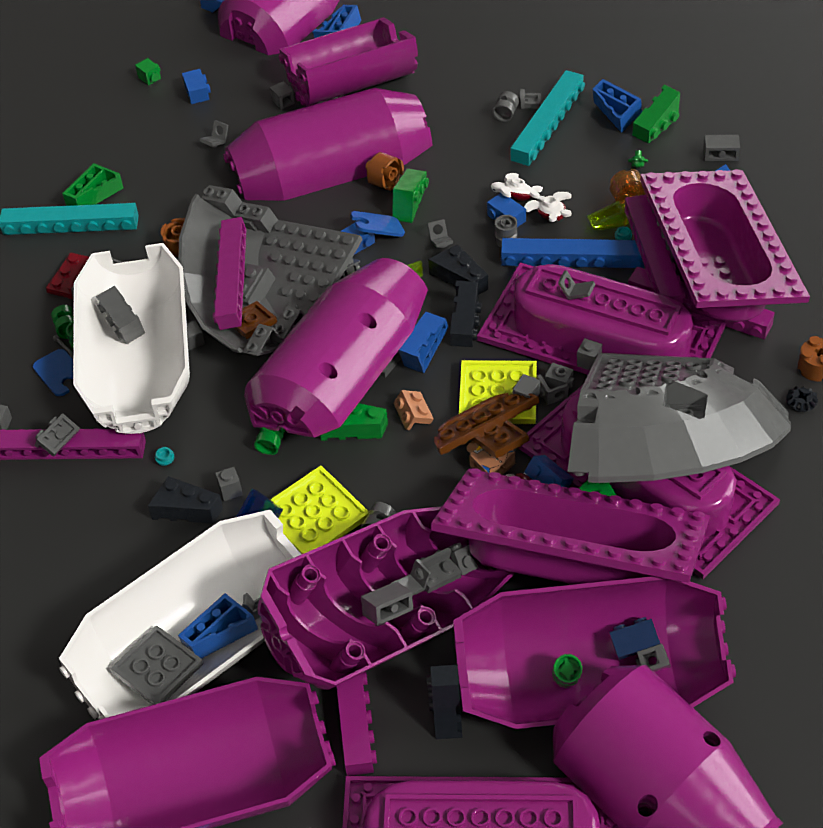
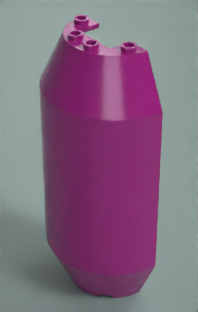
M372 88L255 121L225 148L223 157L225 163H229L231 170L236 172L239 180L237 189L245 200L285 201L367 177L366 163L369 160L371 161L379 152L397 157L406 165L433 146L430 127L427 126L425 111L416 95Z
M656 576L500 592L453 620L462 709L464 712L515 729L555 725L570 704L577 706L584 696H588L593 691L595 685L601 680L603 671L612 666L637 665L635 659L639 658L638 654L619 660L609 632H612L614 627L625 624L626 627L633 625L635 620L646 617L647 620L652 619L660 644L664 645L671 665L670 668H665L655 673L688 704L695 707L734 683L733 678H736L735 665L731 664V660H726L729 651L727 642L723 640V634L726 631L724 620L720 619V615H724V610L727 609L726 599L722 597L720 591L693 582L686 583ZM565 654L576 656L583 666L578 682L569 688L557 685L552 677V669L556 659ZM651 657L649 659V664H656L657 659L655 657Z
M253 677L86 723L39 758L42 779L48 788L53 821L49 822L50 828H215L289 807L330 772L332 766L336 765L329 740L324 741L322 735L326 734L323 720H318L315 705L319 704L316 690L311 692L309 683Z

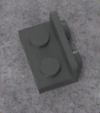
M62 413L58 418L54 417L49 422V427L45 431L42 429L36 435L35 447L39 448L41 446L54 457L80 431V427Z
M449 547L444 550H438L427 558L419 559L431 572L425 589L427 593L461 578L462 571L450 559L452 550ZM418 568V574L423 579L424 574L422 570Z

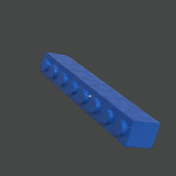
M502 238V266H519L520 263L531 266L553 264L566 267L636 268L638 266L644 268V263L635 240Z

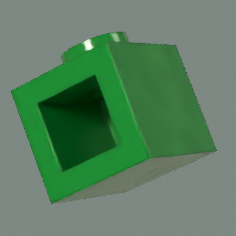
M149 58L135 65L138 78L148 86L161 79L159 65L152 62Z

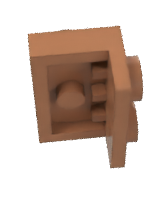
M401 390L395 399L394 406L405 429L410 430L414 423L431 424L434 418L421 392Z

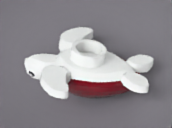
M516 173L507 174L504 179L505 183L495 182L491 184L494 192H500L515 201L539 199V192L543 189L541 186L530 187L525 184L523 179L518 178L519 174Z
M556 192L553 196H540L537 201L531 200L527 202L524 208H526V212L537 209L543 218L551 222L560 221L563 217L572 215L570 210H566L565 204L560 202L570 199L571 194L569 192Z

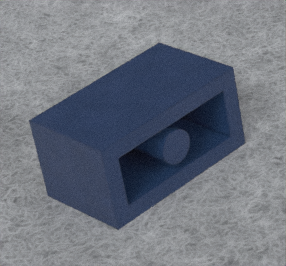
M646 617L635 620L633 625L627 627L625 624L616 626L612 632H609L619 660L637 655L638 651L660 644L652 619L647 620Z

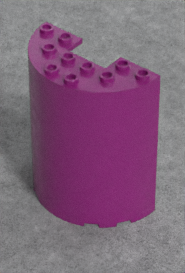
M383 17L279 49V60L281 64H284L287 79L295 92L297 102L300 101L301 105L308 107L415 73L414 70H417L418 66L415 59L418 56L415 36L404 30L399 32L400 40H398L394 23Z

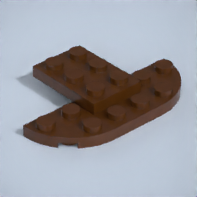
M504 393L491 397L452 417L439 427L438 435L434 437L437 451L440 455L446 454L457 446L472 440L497 459L511 450L521 447L524 443L530 441L528 434L509 422L508 419H512L519 413L529 410L538 404V396L529 393L530 398H526L523 395Z

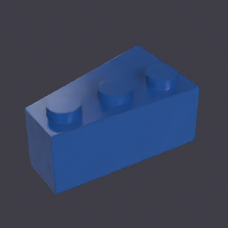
M341 6L331 15L332 18L328 22L324 21L320 29H315L312 32L314 38L359 25L361 17L358 6Z
M604 79L592 89L594 103L621 133L642 113V104L639 97Z
M429 312L424 313L415 325L411 335L398 350L404 366L425 373L448 329L445 318Z
M224 593L186 627L178 637L185 647L202 659L258 630V626L250 612Z

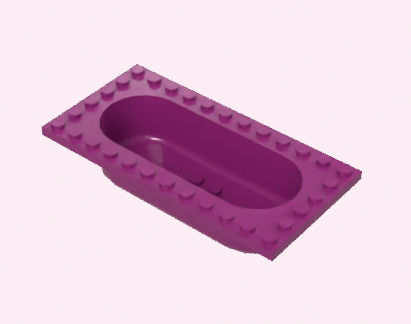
M743 170L683 171L678 173L650 172L640 175L641 184L696 308H701L715 319L740 322L759 316L765 306L769 304L809 302L810 295Z
M520 263L479 331L477 341L551 364L562 365L588 375L590 370L577 366V351L584 338L601 343L602 353L711 358L725 329L726 322L689 312L681 302L667 295L570 267L553 264L534 267ZM565 270L568 271L575 284L595 282L589 297L567 299L558 284ZM565 279V287L568 288L569 283L568 280Z
M582 386L528 431L527 434L530 441L519 447L521 451L531 458L539 455L549 457L574 478L571 486L575 488H580L588 480V473L584 476H575L573 472H568L574 422H577V405ZM730 466L699 474L654 481L610 482L615 494L623 499H638L644 503H659L665 507H679L684 509V511H700L710 515V522L693 573L702 579L759 525L780 502L779 498Z
M473 468L466 471L431 523V531L468 538L470 553L481 564L552 581L575 585L656 576L689 583L710 522V515L700 511H684V509L679 507H665L659 503H644L638 499H623L617 495H602L596 491H582L575 487L566 488L558 484H545L538 480H524L518 476H504L497 472L488 473Z
M346 776L342 828H620L569 778Z

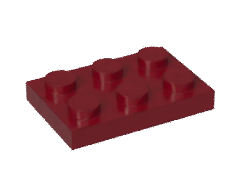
M70 252L47 285V293L72 299L71 288L89 257Z

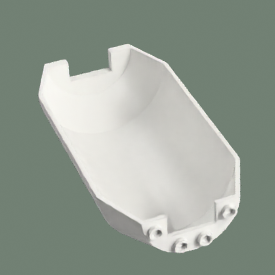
M164 243L146 245L148 259L113 264L110 251L92 253L74 282L73 385L95 419L105 428L115 429L119 433L137 434L159 427L170 416L189 382L190 370L183 267ZM114 285L122 294L126 303L131 306L133 313L137 314L145 331V334L129 344H126L123 339L119 340L114 332L117 329L115 326L111 327L105 319L107 317L106 313H101L96 305L99 303L96 296Z
M271 510L219 521L87 613L59 657L62 665L59 670L66 679L69 678L77 689L74 692L81 703L84 701L89 706L87 710L94 719L98 718L100 720L151 706V703L116 677L110 668L156 625L181 643L178 635L224 593L241 606L243 604V595L246 593L253 600L258 599L269 568L302 554L283 534V524ZM260 617L255 620L258 630L202 658L204 664L166 701L195 694L265 642L260 628L262 618Z

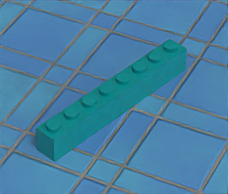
M567 70L563 73L512 145L511 161L529 166L536 159L538 152L543 149L544 143L550 139L553 130L557 129L560 120L564 119L565 113L570 110L572 103L577 100L578 94L584 90V75Z
M136 203L4 208L0 214V228L3 235L137 229L139 214Z

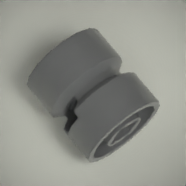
M504 91L499 95L492 111L497 120L507 122L512 119L519 103L517 95L510 91Z
M501 215L495 220V243L499 247H502V238H517V220L511 215Z
M375 502L369 511V515L363 521L361 529L396 514V511L386 503Z

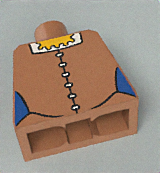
M473 441L467 446V451L471 453L470 466L472 469L476 468L488 473L497 472L503 475L515 464V451L513 450L496 459Z

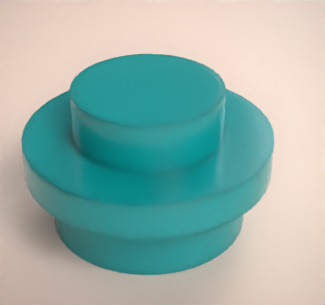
M619 227L615 232V239L631 240L632 232L628 227Z
M168 447L159 448L155 454V460L159 465H168L175 458L174 452Z

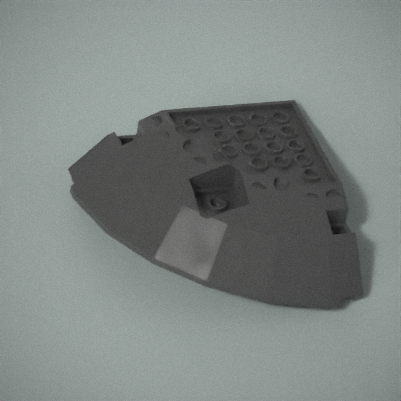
M209 185L203 190L204 194L201 198L198 194H195L192 198L179 236L178 262L183 267L185 301L203 330L233 352L247 353L255 356L274 352L325 289L340 280L363 239L357 234L278 220L269 207L242 202L233 189ZM242 217L247 229L243 308L258 301L277 318V323L272 326L258 324L254 333L248 339L243 337L234 328L220 330L218 324L214 323L213 312H215L214 300H216L214 288L217 287L215 276L218 275L216 263L219 262L217 257V251H219L218 240L220 239L219 228H221V220Z
M598 353L580 391L577 405V422H574L568 472H573L575 476H584L588 473V482L654 481L708 472L743 462L773 448L791 430V422L788 420L789 412L759 380L754 378L753 382H747L734 375L733 367L715 358Z

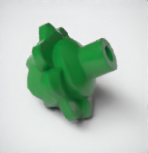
M635 151V156L628 159V162L632 164V167L641 168L648 162V159L642 156V151Z

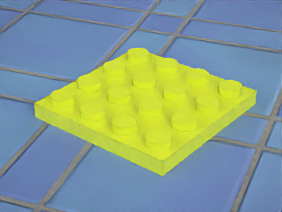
M462 360L459 414L491 397L504 393L513 394V388L523 374L536 378L537 361ZM536 405L529 410L519 413L516 417L508 419V421L512 424H536Z
M319 466L258 507L259 512L271 510L283 524V534L301 554L345 536L362 524L369 515V511L322 466Z

